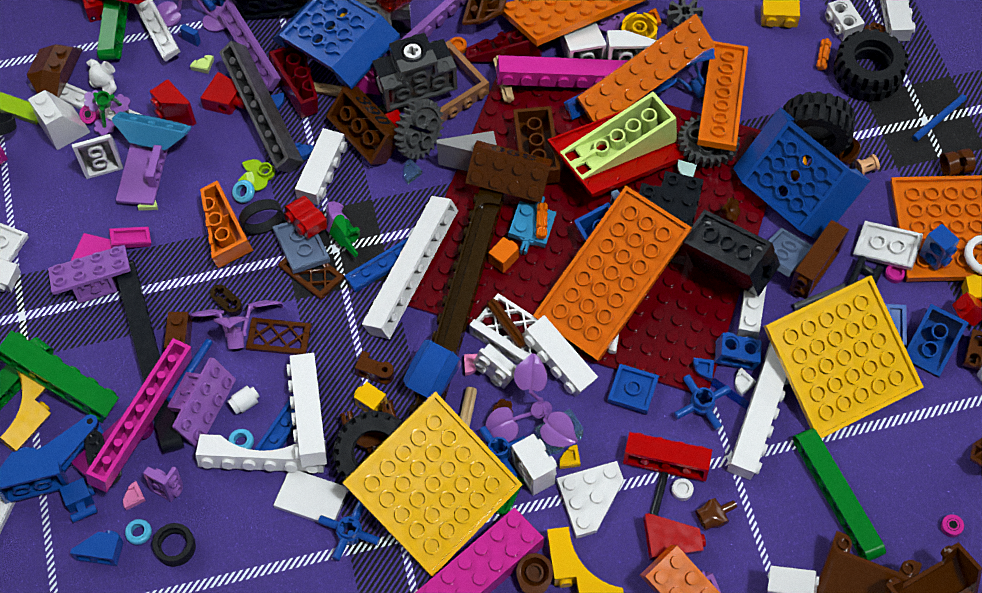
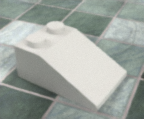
M607 30L605 59L630 60L656 40L626 30Z
M110 134L72 144L86 179L123 169L118 148Z

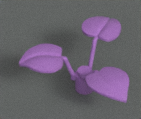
M179 0L178 7L174 2L170 1L163 2L157 6L167 27L174 26L181 20V14L178 11L182 8V0ZM196 0L207 14L202 21L206 30L218 32L227 28L218 14L222 6H216L213 11L209 12L200 0Z
M262 300L248 304L246 317H223L221 313H224V310L207 309L191 313L190 318L211 315L218 317L213 319V321L222 325L225 337H227L228 349L244 348L243 336H246L250 313L253 309L272 304L284 308V305L279 301ZM244 321L242 331L241 327H235L236 323Z
M535 353L530 354L516 367L514 380L520 389H529V393L537 400L531 406V412L513 417L510 408H497L489 415L486 427L493 438L503 437L510 442L516 438L519 431L518 424L515 421L534 416L535 418H543V421L546 423L541 427L540 434L547 444L565 447L577 443L578 439L570 417L564 412L552 413V405L548 401H543L542 397L540 398L533 392V390L542 391L545 388L547 373L541 359Z

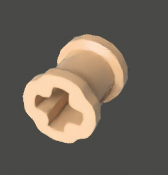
M871 154L863 160L857 159L854 163L855 168L863 175L866 172L880 169V163L875 154Z

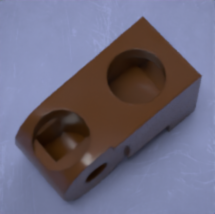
M972 329L968 335L962 366L977 371L980 370L982 366V338H980L982 337V331Z
M362 350L355 366L356 376L386 385L394 380L393 365L386 361L379 362L370 358L369 352Z

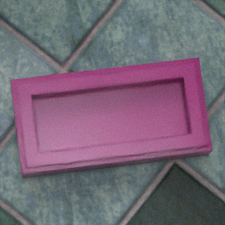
M149 227L109 229L111 248L125 245L126 248L151 247Z

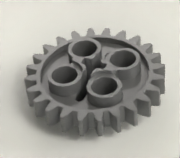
M427 98L415 99L414 104L409 103V109L404 108V115L399 114L401 120L396 121V124L399 126L394 129V131L398 132L394 139L398 140L395 145L398 146L397 150L401 152V155L418 160L419 157L424 158L425 153L429 155L430 148L435 149L434 143H437V138L442 136L439 133L440 130L444 129L441 126V123L444 122V119H441L443 113L440 112L441 107L437 106L436 102ZM413 125L422 129L429 130V132L426 133L417 129L410 128L409 126Z
M697 115L696 120L691 117L690 122L685 121L684 126H681L678 133L677 144L680 145L679 151H683V156L689 155L688 161L694 159L695 165L701 162L702 167L709 164L710 168H712L713 164L720 167L721 162L726 165L728 160L732 161L733 156H736L740 145V137L737 139L736 151L697 145L701 116Z

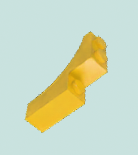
M19 371L17 373L22 387L21 405L16 418L0 437V442L13 452L22 448L51 415L49 412L50 408L44 402H37L47 389Z
M569 527L547 529V542L550 562L553 566L554 586L566 588L576 583L577 593H624L623 588L610 585L587 570L573 548Z

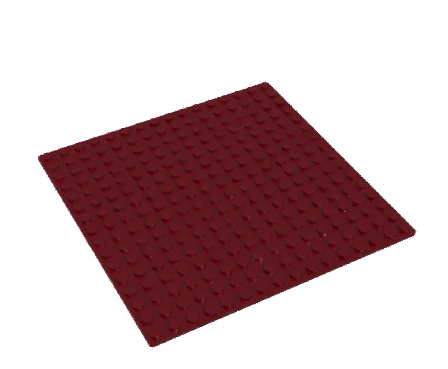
M496 76L472 134L494 131L498 146L517 150L513 125V109L551 106L555 136L591 123L587 114L585 113L572 120L569 111L565 109L564 102L586 91L588 88L511 85L514 100L508 103L503 100L500 85H497ZM665 104L676 117L678 142V133L681 126H684L685 121L690 122L691 117L696 120L697 115L701 116V113ZM739 124L738 137H740V145L732 161L728 160L726 165L721 162L720 167L713 164L712 168H710L709 164H706L705 167H702L701 162L697 164L694 177L704 179L694 223L704 209L727 220L726 214L721 212V208L727 203V199L732 197L739 202L740 215L735 222L727 221L758 236L767 203L741 182L733 167L762 130ZM559 157L560 182L546 183L543 195L545 197L544 203L548 204V210L556 212L546 247L529 245L527 254H523L524 249L522 254L519 252V258L504 273L490 264L487 256L467 325L480 316L487 307V303L494 299L497 294L502 295L533 315L584 245L574 220L608 202L610 203L611 192L618 189L621 193L624 187L628 186L639 193L641 183L661 187L665 171L680 174L677 170L678 163L668 168H662L648 176L640 177L622 187H616L597 197H592ZM688 158L682 160V161H685V162H689V163L695 164V160H694V159L691 160V161H688ZM457 169L445 198L453 201L458 212L407 307L437 316L439 313H443V298L445 295L448 296V282L455 273L453 272V265L455 260H459L460 256L458 255L459 245L464 243V229L470 223L468 221L469 212L474 210V195L479 193L480 190L479 186L465 183L468 171ZM503 193L504 201L489 251L503 237L509 241H514L520 250L522 243L517 239L508 237V233L519 201L534 205L536 201ZM687 253L684 265L669 262L620 331L615 354L609 353L607 349L600 361H597L568 340L567 342L584 361L617 371L619 365L623 364L659 375L657 383L689 393L691 391L683 378L690 374L698 388L705 387L710 389L712 382L701 378L696 373L693 359L695 357L714 360L715 362L716 340L722 333L728 332L741 288L730 282L725 283L694 267ZM498 301L502 308L506 310V305ZM519 313L510 314L513 322L523 321L522 315ZM494 317L484 318L482 323L486 326L495 325ZM524 325L516 326L522 334L525 332ZM504 328L498 329L500 335L509 336ZM714 363L713 377L718 363Z

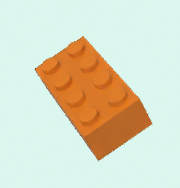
M670 545L640 574L642 579L655 593H720L677 545Z

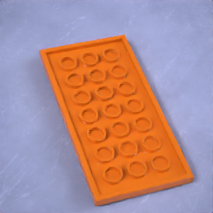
M513 0L505 4L503 14L501 15L536 46H539L646 0Z
M625 186L533 314V317L539 320L545 315L565 339L597 361H600L679 250L692 227L628 186Z

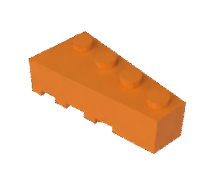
M218 180L201 188L200 192L206 217V227L208 228L211 256L217 267L220 268L254 251Z

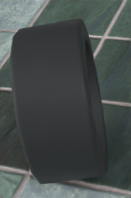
M179 523L164 525L156 532L152 541L153 551L159 561L171 567L181 566L188 562L196 549L195 539L189 528ZM177 533L183 535L187 541V546L183 552L175 556L164 554L162 542L166 537Z

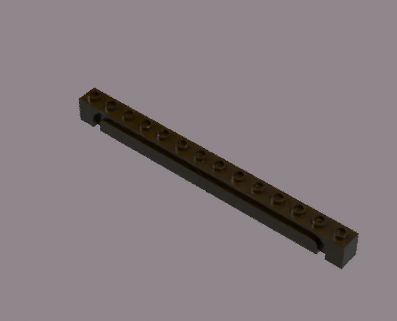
M480 187L479 193L474 195V210L469 212L468 221L470 223L468 227L465 226L463 233L465 240L463 244L460 243L459 260L454 262L453 272L455 273L453 278L449 279L447 287L449 293L448 296L445 295L443 298V313L438 315L437 325L439 326L437 331L433 332L431 339L434 343L449 351H453L457 356L460 352L504 201L502 192ZM450 383L441 395L444 401L446 400ZM415 392V398L417 399L415 405H411L409 416L427 399L425 396Z

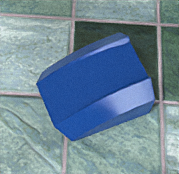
M424 340L413 358L403 381L406 387L426 398L433 392H437L441 397L461 366L460 358L453 351L447 350L432 340Z

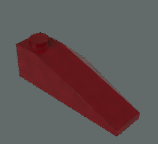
M513 26V30L507 33L503 31L497 33L498 36L492 40L484 39L466 48V59L469 62H493L497 55L542 57V45L536 46L515 26Z

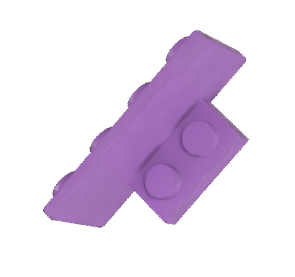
M133 143L130 144L116 197L117 203L154 205L168 149L163 150L161 145H154L152 148L148 146L140 147Z
M125 245L116 246L48 268L52 294L56 295L73 289L78 303H82L117 292L113 277L130 272Z
M210 357L201 374L186 372L167 406L173 412H180L172 428L195 448L198 446L200 434L207 435L236 381V378L215 358Z

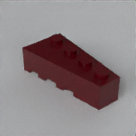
M291 45L287 48L282 47L270 51L269 60L281 78L279 83L300 118L318 113V97L311 77L310 67L308 66L307 56Z

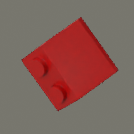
M169 79L150 90L152 97L150 101L156 109L154 113L158 118L180 122L189 126L196 124L190 102Z

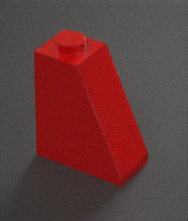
M650 513L643 516L649 560L659 557L670 545H677L686 555L701 553L704 550L703 547H706L705 535L701 534L700 528Z

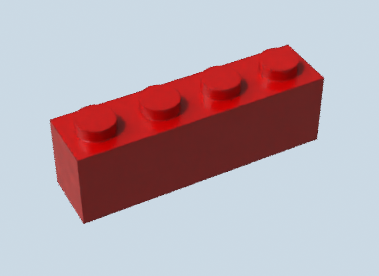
M629 432L623 464L667 472L668 474L706 482L713 449L685 444L680 441L666 440L662 437Z

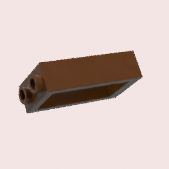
M833 220L829 222L795 270L789 289L795 296L804 299L810 296L842 250L849 229Z

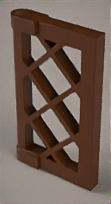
M286 257L278 264L279 268L320 300H323L345 278L343 274L328 263L320 265L324 269L310 268V270H304L295 274L288 267L289 264ZM324 273V281H312V274ZM326 273H330L335 278L326 281ZM298 274H310V281L307 282ZM313 285H324V288L319 291Z
M252 317L246 350L289 355L307 354L312 323ZM258 324L268 325L260 332L257 330ZM274 326H284L288 328L282 331L281 333H278L275 330ZM293 328H304V333L298 336ZM272 329L277 336L267 342L262 334ZM292 331L296 338L287 344L282 336ZM260 336L265 344H254V340ZM278 339L285 345L283 347L270 346V344ZM297 341L301 342V349L290 348Z

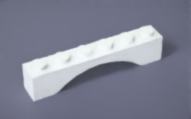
M200 434L196 450L198 467L207 469L224 468L228 470L245 469L296 472L298 470L309 473H324L325 464L301 467V461L296 459L295 447L299 446L298 443L281 449L258 451L239 447L227 441L221 435Z

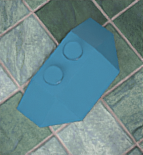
M121 111L112 118L114 125L129 143L140 147L148 146L153 148L154 145H161L162 149L166 150L191 130V126L180 122L134 113L128 114Z

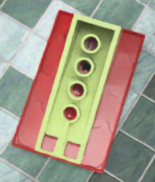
M654 92L625 110L547 139L553 151L557 153L563 163L571 170L575 178L579 180L592 197L602 195L616 187H622L640 177L648 176L662 168H668L678 163V160L688 158V156H683V151H679L680 145L677 144L676 117Z

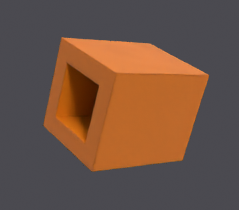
M505 237L488 252V262L502 273L519 258L517 244Z

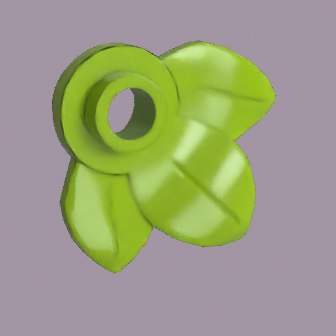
M256 159L244 161L242 164L247 172L238 181H250L255 191L262 190L267 186L268 180L275 176V168L270 163H261Z

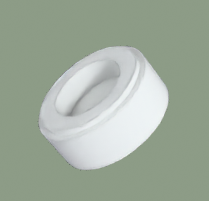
M684 478L676 480L672 486L673 496L680 501H686L691 498L694 490L693 484Z

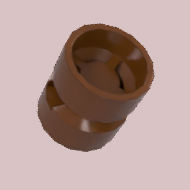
M970 148L957 150L956 153L954 151L942 153L940 156V167L943 175L957 176L959 173L967 174L974 172L976 161L973 151Z

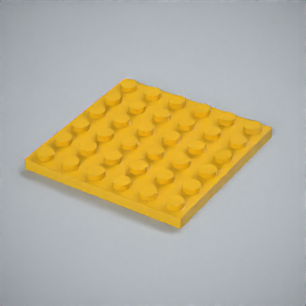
M872 275L763 326L810 428H814L821 439L924 388Z
M433 392L342 482L432 577L523 485L437 392Z

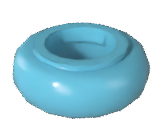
M247 180L238 181L232 190L234 199L239 203L251 201L255 194L253 184ZM243 187H246L247 192L241 197L240 191Z
M238 429L231 433L228 439L229 442L235 444L238 438L245 437L247 438L246 443L237 446L246 449L252 448L254 437L250 431Z
M143 519L131 521L125 529L126 539L134 545L146 543L152 534L150 524ZM136 528H144L141 536H133V531Z

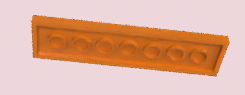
M693 14L581 93L576 99L591 122L625 110L686 67V64L700 53L714 47L715 43L697 14Z
M714 41L715 46L712 48L715 49V59H710L708 63L697 145L736 151L748 47Z

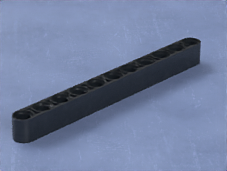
M132 259L129 260L130 272L117 275L116 277L145 382L160 359V353L137 268ZM167 399L154 417L164 454L185 448L182 436L172 428L177 416L175 412L167 407L169 404Z

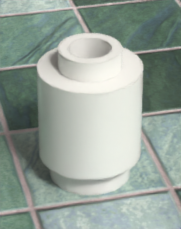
M245 386L233 394L228 403L236 414L244 413L259 403L257 398L260 396L254 387L249 388Z

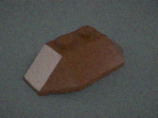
M468 0L462 24H482L494 20L503 14L506 0Z
M55 44L39 49L26 74L37 94L46 90L60 98L81 55L82 48Z

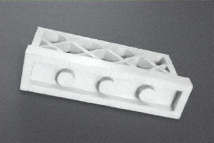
M497 294L494 299L506 305V310L504 311L509 317L510 314L515 313L522 315L523 321L513 323L516 326L524 325L525 331L527 324H534L538 320L502 295ZM488 307L485 308L476 320L474 319L469 324L472 336L486 345L491 344L517 365L532 354L531 350H534L533 347L528 345L520 349L510 336L500 335L498 329L503 327L501 324H497V319ZM494 317L495 325L486 326L482 321L484 318Z

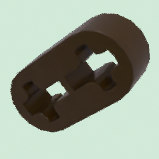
M216 285L211 289L212 301L221 310H224L228 316L234 317L241 314L243 307L240 299L227 287ZM223 293L224 299L221 296H217L216 294ZM228 303H231L233 306L236 305L237 308H230Z

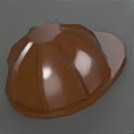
M853 138L852 143L845 151L834 156L845 165L851 164L857 159L861 145Z
M538 553L528 554L518 563L516 573L522 591L525 593H544L548 589L553 577V566L544 555Z

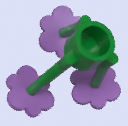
M94 90L92 93L86 92L84 95V105L89 106L90 111L95 112L98 108L101 111V119L95 121L94 131L99 132L101 136L113 133L115 125L112 120L105 117V109L110 107L116 114L120 111L127 112L129 110L128 105L131 102L130 99L122 94L116 97L114 94L109 95L106 91L98 92L97 90Z

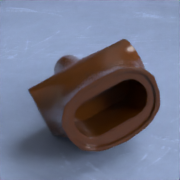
M713 498L695 512L701 525L707 531L714 527L720 528L729 523L726 513L736 509L737 505L732 500L721 506L718 500Z

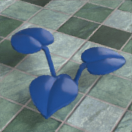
M710 48L700 53L686 64L687 67L693 65L697 76L690 80L691 85L680 77L676 78L674 76L660 84L652 92L658 94L674 83L680 82L689 91L693 90L698 98L704 96L706 82L700 74L697 63L715 59V49Z

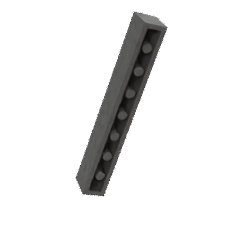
M230 41L219 52L275 168L291 173L303 163L302 157L247 47Z

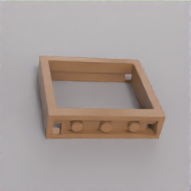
M450 41L445 43L453 60L476 85L441 107L440 112L443 113L441 119H444V122L454 118L459 112L470 108L473 103L484 99V96L489 94V82Z

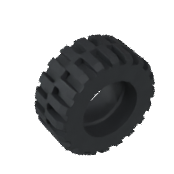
M863 29L862 32L856 31L852 35H848L841 42L834 62L833 73L836 82L840 83V87L844 91L847 90L849 95H855L860 100H863V98L867 99V101H874V99L882 100L885 96L890 97L900 88L909 65L908 53L904 50V45L901 42L899 43L895 36L891 37L888 32H879L878 29H873V31ZM872 59L879 62L885 69L881 71L867 70L860 66L857 60Z
M816 91V93L805 92L803 95L798 94L794 98L792 97L782 108L795 119L793 122L833 155L841 154L853 141L855 112L846 100L843 101L839 96L835 97L831 93L824 94Z
M380 411L364 412L350 419L339 431L334 443V461L338 473L343 477L342 479L345 480L359 466L354 450L361 436L369 432H380L389 437L403 422L392 414Z

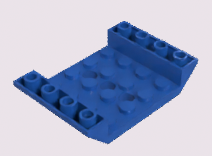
M309 0L272 39L284 48L291 45L333 71L340 83L352 89L373 67L372 61L382 57L389 50V43L398 40L400 34L382 15L356 0ZM342 13H347L345 16L340 17ZM329 26H335L333 29L327 30ZM317 39H322L321 42L315 43Z
M779 107L733 169L743 184L798 230L818 239L831 220L835 222L840 220L871 180L856 168L850 169L797 126L793 122L795 119ZM805 155H809L812 158L810 166H806L803 163ZM793 170L798 171L800 174L798 181H794L791 178ZM782 185L788 189L786 196H782L779 193V188Z

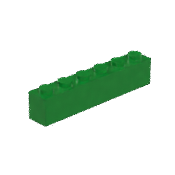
M11 330L0 345L1 361L86 414L95 415L101 423H103L119 399L113 390L103 388L94 378H87L81 374L79 369L66 365L60 357L50 355L41 345L31 343L19 332L15 333Z

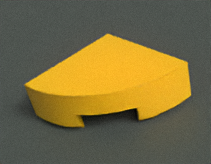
M577 445L570 446L560 458V469L581 466Z

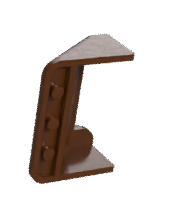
M836 531L819 575L817 593H886L885 587L890 579L897 577V579L904 583L919 574L922 563L906 560L901 564L899 572L851 554L852 541L850 537Z
M958 542L942 549L940 552L942 561L903 583L897 577L890 579L886 584L885 592L978 593L982 567Z

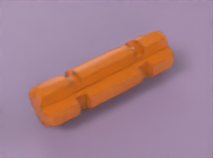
M829 38L822 39L820 42L816 63L819 71L827 69L831 48Z
M542 202L537 204L536 238L545 239L547 236L548 204Z

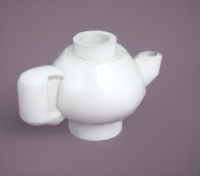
M94 59L87 61L86 63L91 67L89 70V83L94 88H102V91L108 92L109 95L113 94L117 89L113 75L115 68L106 61L102 64H99Z

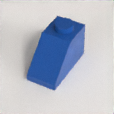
M115 531L97 532L72 548L70 554L76 561L117 566L124 542Z

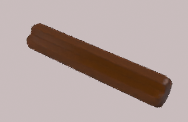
M491 299L487 303V307L516 346L520 349L524 348L527 344L522 333L496 299Z

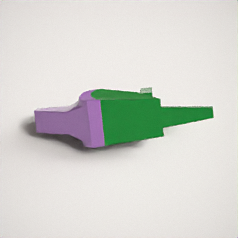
M335 201L328 202L326 207V231L341 247L344 246L354 257H357L358 252L351 243H355L359 238L360 229L358 227L354 228L350 220L342 213L344 207L342 204Z

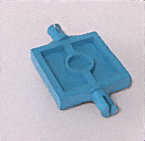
M519 201L508 233V237L517 239L522 243L519 252L522 254L524 249V255L527 254L529 245L546 247L556 216L555 211H547V236L545 239L536 238L537 204L539 202H536L534 205Z

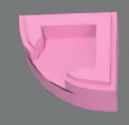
M464 354L465 376L471 375L477 370L473 364L477 354Z
M136 481L128 487L123 498L126 510L146 501Z

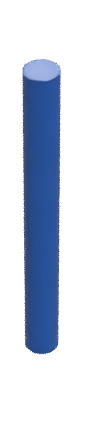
M961 94L912 136V139L915 142L919 141L965 102L967 97Z
M206 339L167 396L168 402L171 401L185 373H193L213 344L210 339Z

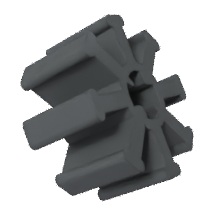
M672 0L667 11L666 25H673V29L693 14H697L702 22L704 8L703 6L697 8L698 0H692L689 5H686L685 0H679V4Z

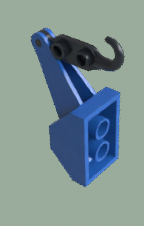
M92 414L86 415L39 450L34 447H23L18 449V451L11 452L0 467V497L4 503H12L59 491L60 487L69 484L65 471L84 446L87 461L91 466L105 444L103 435L97 431L99 428L97 417ZM122 470L114 480L113 484L117 483L122 476Z

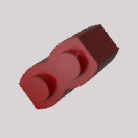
M302 196L285 206V219L288 223H292L295 226L299 235L309 239L327 228V219L306 196Z

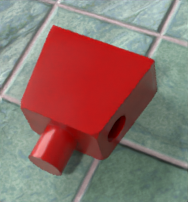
M217 72L200 97L203 109L231 115L237 107L246 109L233 80L220 72Z

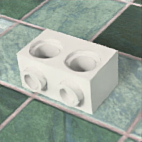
M837 0L828 3L825 18L831 23L835 34L842 41L856 31L862 32L865 23L850 0Z

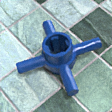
M690 374L686 375L683 380L692 393L690 404L675 411V418L678 420L694 412L697 415H706L714 429H720L722 425L714 414L713 408L715 400L731 392L730 387L726 385L712 392L709 388H698ZM700 401H701V402L707 401L708 403H705V405H703V404H700Z
M486 426L481 427L479 431L487 442V447L517 478L518 475L509 462L512 445L526 437L523 435L508 443L503 437L493 438Z
M358 501L351 517H344L340 521L323 515L319 517L318 523L335 529L340 539L332 556L336 561H340L347 545H355L360 539L376 546L380 542V537L362 531V526L358 520L365 507L360 501ZM347 528H351V529H354V530H355V531L349 530V531H348V535L344 533Z

